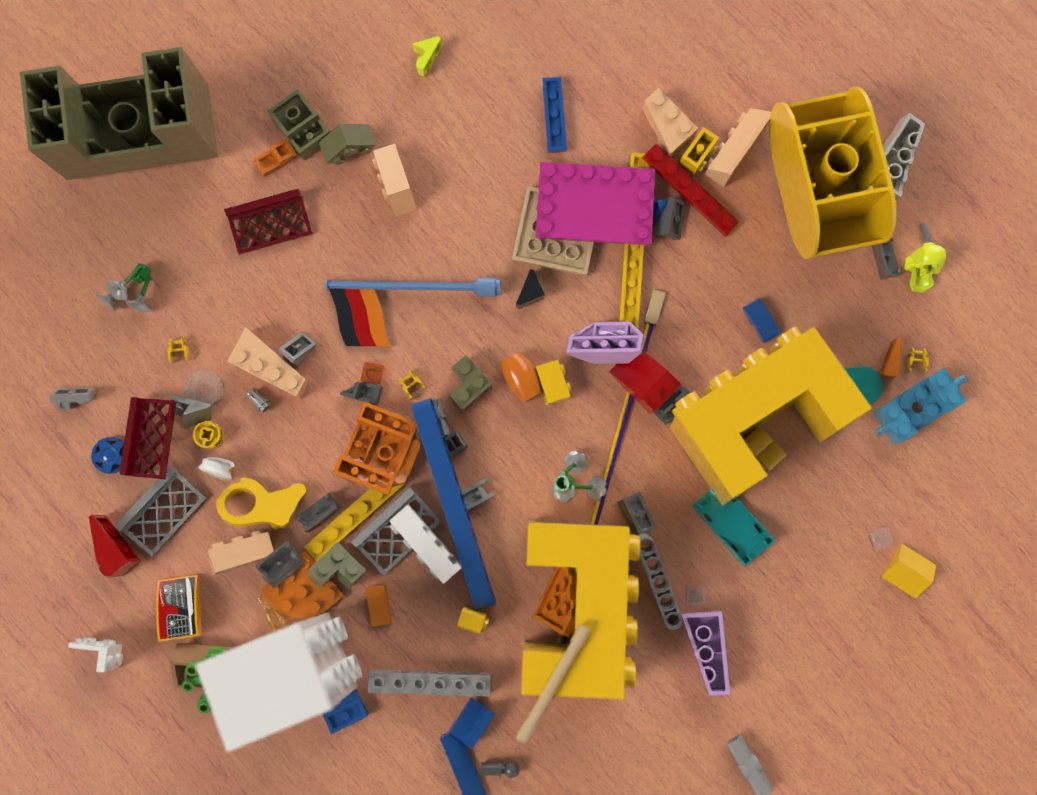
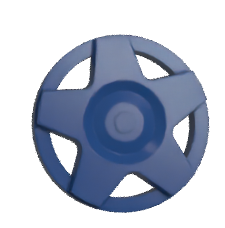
M114 437L99 440L93 447L91 454L94 466L99 471L107 474L120 472V467L113 470L115 464L121 465V451L124 447V442ZM113 440L116 443L111 445L108 441ZM98 463H102L103 468H101Z

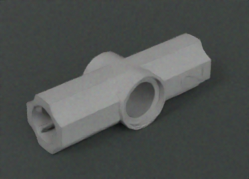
M738 735L731 738L726 745L735 758L736 765L745 780H748L756 795L771 794L773 791L772 785L763 773V768L754 753L752 754L743 737Z

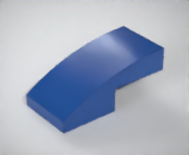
M760 298L742 308L749 323L754 326L763 343L781 333Z

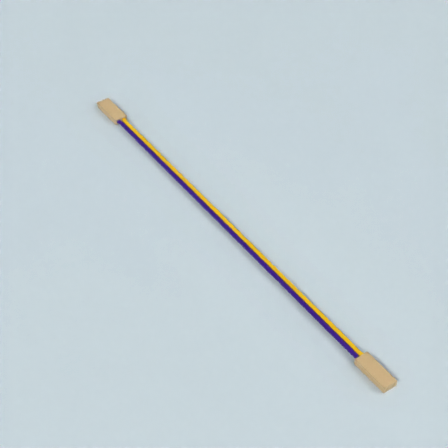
M654 289L644 320L646 326L643 333L642 350L645 352L648 348L653 327L657 325L665 297L664 292ZM628 391L603 479L607 482V490L633 401V397ZM602 496L601 500L596 501L590 524L598 525L606 496ZM559 633L557 643H565L566 637Z

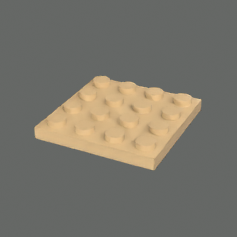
M527 186L512 261L587 276L594 242L535 239L539 188Z

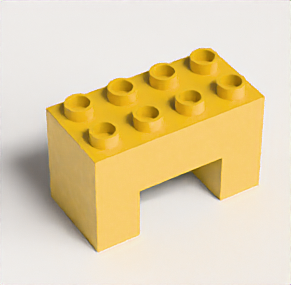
M797 326L791 328L776 339L777 343L770 348L772 352L770 355L767 354L764 348L758 349L743 360L744 364L737 369L740 373L739 375L734 377L730 369L709 382L710 386L704 390L707 394L706 396L700 398L696 391H693L675 403L676 408L672 410L675 418L670 429L710 489L714 491L716 498L722 506L768 476L742 439L750 431L789 406L794 405L821 443L872 409L815 327H812L803 334Z
M528 522L527 565L574 567L576 614L575 628L571 632V639L580 624L591 630L553 696L624 699V687L635 688L636 665L635 662H632L631 657L625 656L626 645H636L637 620H634L633 616L627 615V602L637 603L638 577L628 575L629 560H639L640 537L629 534L630 527ZM523 641L521 695L541 696L570 643Z

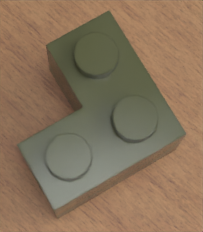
M339 124L319 142L325 162L334 163L335 165L344 163L345 159L353 154L367 155L377 145L369 124Z
M467 355L451 367L463 384L451 393L450 397L465 412L493 386Z
M337 542L308 570L306 576L320 590L334 576L349 590L364 575L366 569Z

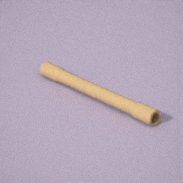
M580 624L569 647L529 717L524 721L515 738L520 742L528 743L548 703L579 649L590 634L591 630Z

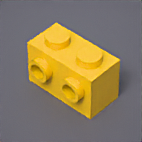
M703 127L682 156L679 165L693 175L698 170L701 172L707 164L706 158L709 155L712 157L718 149L716 144L719 137Z
M555 360L535 367L541 382L542 395L546 407L570 398L572 390L569 382H565L564 375H566L563 364H559V361Z

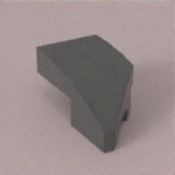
M356 382L351 388L341 391L340 395L378 406L383 387L367 382Z

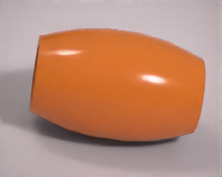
M517 352L501 361L505 381L519 400L525 403L542 393L538 374L530 361L522 353Z

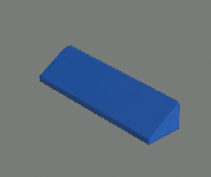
M449 732L440 736L441 743L462 795H486L465 743Z

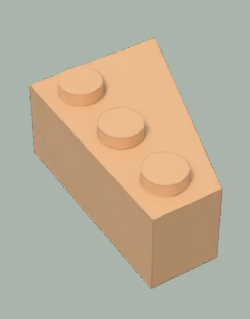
M659 88L644 101L643 111L658 137V142L663 150L672 158L695 137L698 127Z
M395 144L374 150L375 159H372L375 170L380 171L377 177L380 185L384 184L385 186L382 192L385 200H390L395 217L417 210Z
M262 530L251 533V537L245 539L243 536L232 538V542L225 545L223 542L212 544V548L208 549L207 555L212 573L216 575L219 572L263 560L274 550L269 533H263Z

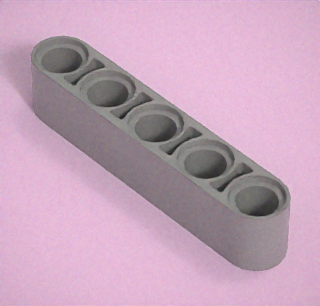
M640 534L638 535L640 537V546L644 541L650 542L647 548H640L639 557L660 614L669 629H678L682 625L683 619L658 550L651 536ZM650 560H657L655 566H647ZM657 578H663V582L660 585L654 584ZM663 597H670L667 603H661ZM670 615H677L675 620L668 621Z

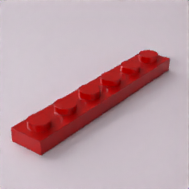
M657 143L642 157L652 169H655L656 173L724 237L739 223L727 209Z

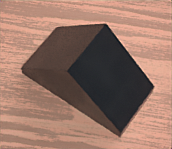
M530 269L516 302V308L518 309L541 301L545 297L533 269Z

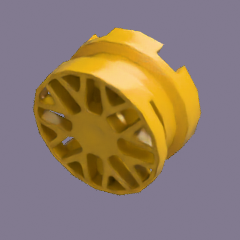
M204 421L195 426L193 439L202 448L214 449L222 443L224 432L218 424Z

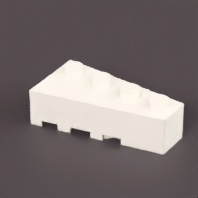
M409 504L405 505L390 519L392 523L390 528L397 535L400 533L403 536L404 544L410 550L414 549L418 560L423 565L426 563L430 568L429 572L435 579H439L444 584L461 569L460 562Z

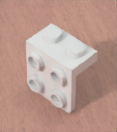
M84 637V639H76L75 642H71L68 645L69 648L99 651L96 672L105 673L119 669L123 661V654H121L122 644H116V640L103 639V641H96L94 637Z

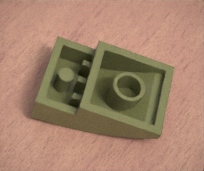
M298 89L268 110L270 116L303 160H306L320 150L319 142L330 133V130Z

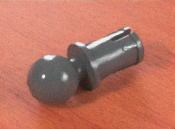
M502 761L500 763L481 762V776L492 775L501 778V775L505 774L509 778H514L520 771L519 765L514 761H509L505 765H502Z

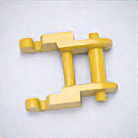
M184 337L176 341L169 339L168 345L170 348H167L170 364L174 363L172 358L173 354L177 351H184L186 361H190L188 357L189 347L186 346L187 340ZM181 344L182 348L174 349V345Z
M911 347L910 351H908L910 357L907 358V372L912 371L910 366H912L913 361L923 363V372L928 373L929 358L926 357V354H928L926 348L918 351ZM914 354L922 355V358L914 359Z
M409 370V375L403 379L399 378V384L404 385L402 388L412 400L414 398L408 392L411 386L415 383H420L424 390L427 388L418 376L414 377L415 373H411ZM412 377L414 381L406 386L405 382Z

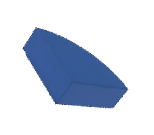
M654 200L653 220L663 213L667 206V200Z

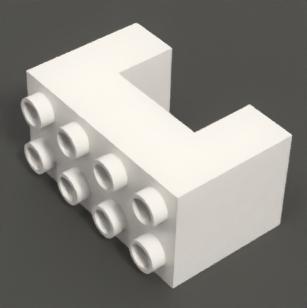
M327 612L195 664L227 752L331 710L357 687L356 680L362 677V671L356 656L353 654L346 657L341 642L348 639V635L340 616L332 619L330 613Z

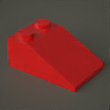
M643 350L630 363H617L609 371L648 413L655 412L682 385L665 367Z
M91 514L89 516L96 562L99 564V570L104 576H123L141 562L106 515Z

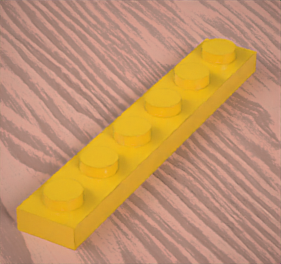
M407 482L392 487L388 495L370 488L305 545L304 548L317 562L337 542L340 543Z

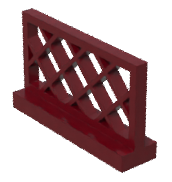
M299 188L224 209L239 255L313 234L302 192ZM299 202L301 210L298 216L290 213L289 209L292 204ZM277 208L284 211L279 221L270 217L272 211ZM260 213L266 216L261 226L251 222L255 214ZM287 213L296 218L291 228L282 224ZM243 219L247 221L242 232L236 229L234 220ZM268 219L278 223L273 233L264 229ZM299 220L306 224V232L299 233L294 230ZM250 224L259 228L254 238L245 234ZM280 225L289 229L287 236L284 238L275 235ZM262 230L271 235L266 243H261L257 240ZM243 236L253 240L251 245L245 249H242L240 244Z
M131 397L119 475L166 480L177 401ZM151 403L154 407V410L150 414H148L149 406ZM167 404L169 409L168 413L164 416L161 409ZM158 414L161 420L155 425L152 418ZM149 423L152 429L146 434V426ZM164 424L166 426L165 433L161 435L158 429ZM155 433L158 440L152 444L149 438ZM146 442L149 448L143 453L144 443ZM162 444L163 450L158 454L156 448ZM152 453L155 459L149 464L146 458ZM141 462H143L146 468L140 473ZM157 463L160 465L159 475H156L152 469Z

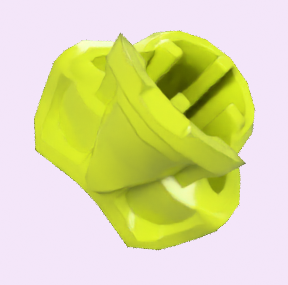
M932 242L924 243L922 247L915 250L912 255L905 259L904 269L912 272L909 284L913 292L922 293L934 286L932 275L939 274L946 262L947 255L942 246L935 245Z

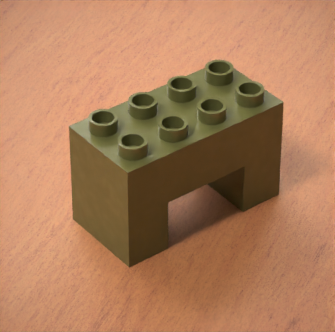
M182 47L141 53L144 75L79 85L61 66L20 72L28 150L66 180L218 157L208 84Z

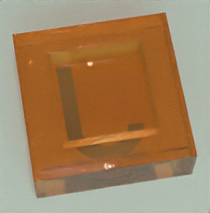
M364 362L360 381L380 385L384 366Z

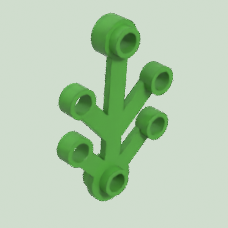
M220 646L211 648L205 658L188 663L185 669L186 674L195 676L198 673L195 664L225 653L226 650ZM200 676L186 678L182 684V689L185 692H192L196 685L202 683ZM205 690L197 703L198 710L201 713H208L212 710Z

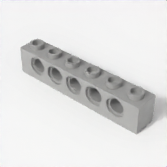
M372 669L369 671L368 693L490 696L491 673Z

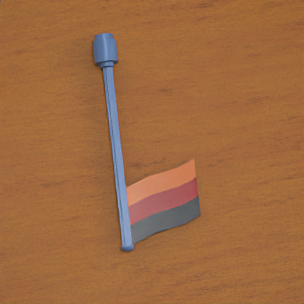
M477 277V281L473 283L329 281V279L324 283L325 289L330 291L334 301L340 333L347 347H392L386 333L383 310L375 290L473 291V293H477V297H496V295H501V280L490 277Z

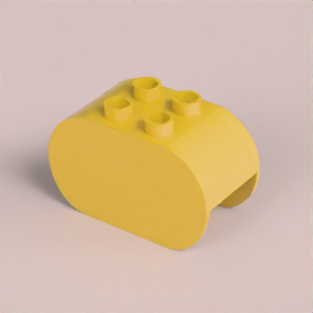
M852 87L843 93L789 104L785 102L776 103L772 108L769 124L771 155L790 234L799 254L804 259H810L887 243L892 238L896 226V198L874 110L866 92L860 87Z

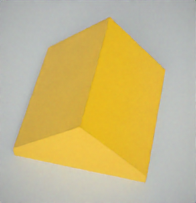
M901 543L881 577L916 599L933 583L936 565Z

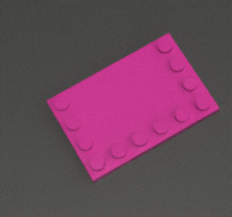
M540 162L535 239L651 246L655 169Z

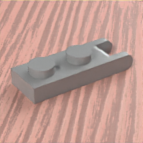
M487 477L462 491L467 510L496 495L495 491L487 495L482 484L489 481Z

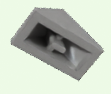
M301 332L281 346L278 351L299 367L316 347L317 343Z

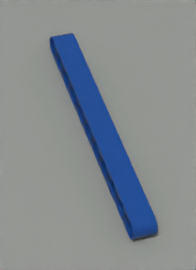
M431 398L412 404L413 414L476 611L495 606V596L435 405Z

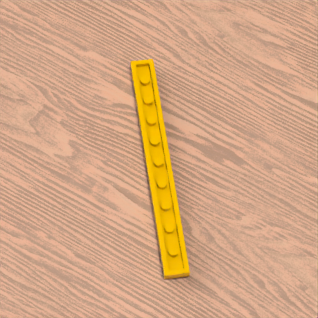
M631 152L630 167L649 168V165L642 159L646 153ZM624 244L619 322L630 321L639 329L644 245Z

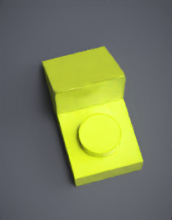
M439 36L412 44L414 52L420 54L416 67L418 74L423 77L426 76L442 48V40Z

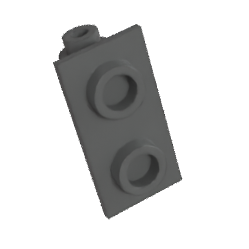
M680 386L653 413L667 425L675 417L672 413V410L676 408L675 403L688 395L690 391L686 387Z

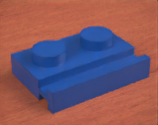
M357 688L331 710L322 713L331 734L369 716L357 692Z

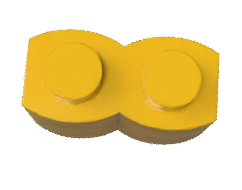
M760 426L744 439V442L766 472L770 471L787 456L781 447Z
M464 606L457 627L480 635L481 631H486L489 619L486 618V613Z

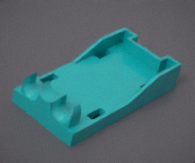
M710 490L692 506L739 563L745 567L773 544L775 539L737 497L734 498L735 502L731 500L722 506L716 498L714 491ZM705 513L711 518V522L704 517ZM756 524L762 532L759 533L754 525ZM731 544H733V546L738 550L737 553H736L735 550L730 546Z

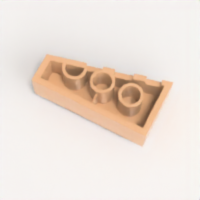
M246 327L227 361L299 399L302 398L310 383Z

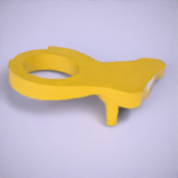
M241 478V482L229 485L217 498V512L225 523L233 527L270 523L274 530H280V528L289 526L291 519L296 514L299 502L306 495V488L303 484L295 483L289 488L268 493L257 481L250 478ZM248 492L254 495L256 504L248 514L233 516L227 512V502L236 493Z

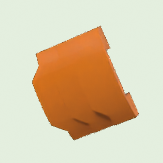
M364 401L356 418L357 425L344 454L340 455L332 473L334 476L388 495L392 487L405 483L421 447L415 434L418 426L416 421Z

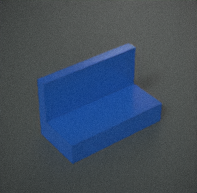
M470 697L448 732L473 749L495 713Z

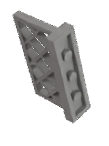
M170 466L167 469L166 480L157 479L114 527L119 531H123L152 557L207 497L184 478L175 467ZM176 478L183 482V491H172V482ZM184 493V505H173L172 494ZM187 493H195L200 499L196 504H187ZM161 494H169L170 505L159 506V496ZM184 507L185 516L182 519H174L173 508ZM170 508V519L159 520V509ZM147 509H156V520L145 521ZM160 522H171V531L160 534ZM145 523H156L157 534L146 535ZM133 524H142V535H134L129 529ZM146 537H157V546L153 550L146 545Z
M410 486L351 540V543L365 555L383 576L411 551L405 545V550L402 553H393V542H403L404 539H393L392 529L391 539H379V531L382 528H390V525L387 524L397 512L415 498L420 503V512H416L420 515V518L422 519V515H431L436 520L431 526H428L431 530L442 522ZM368 541L377 542L376 553L367 552L363 546ZM379 542H391L390 553H379ZM378 556H390V564L385 569L378 564Z

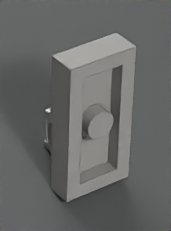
M95 387L55 389L49 397L50 402H56L59 411L71 410L73 402H78V404L89 403L96 395Z

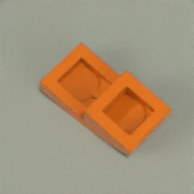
M284 139L270 146L269 151L253 158V161L263 177L294 158L296 152L288 140Z

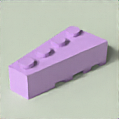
M722 610L681 613L709 696L730 695Z

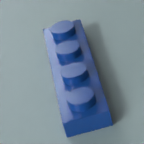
M561 77L542 78L548 153L567 152Z

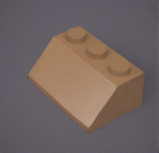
M177 643L170 660L174 686L182 688L186 678L195 677L186 674L185 669L188 663L205 658L207 652L216 646ZM222 647L226 650V652L235 649L231 647ZM203 684L196 685L194 689L204 690Z

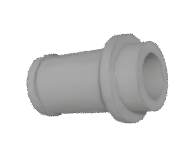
M256 388L249 391L251 395L247 393L246 397L256 405L258 411L264 413L271 407L270 400L265 399Z

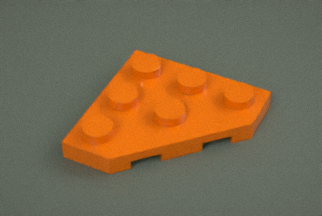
M556 567L532 617L569 638L575 628L574 570L568 567Z

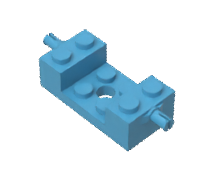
M945 368L929 375L872 412L881 425L880 428L875 430V434L878 433L877 436L881 437L886 433L894 445L904 442L933 420L965 403L967 400L961 393L959 386L967 382L968 378H965L966 375L962 374L954 380ZM914 402L919 403L921 406L919 413L914 412L912 409Z

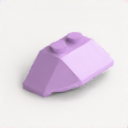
M630 321L594 322L581 329L578 333L570 335L566 353L592 364L630 363L641 354L644 335Z

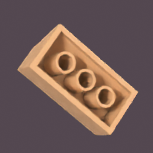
M750 108L747 114L743 112L737 121L739 123L737 128L732 127L726 136L729 138L726 143L722 142L716 150L718 153L716 158L711 157L705 167L708 169L705 175L724 187L770 121L771 112Z

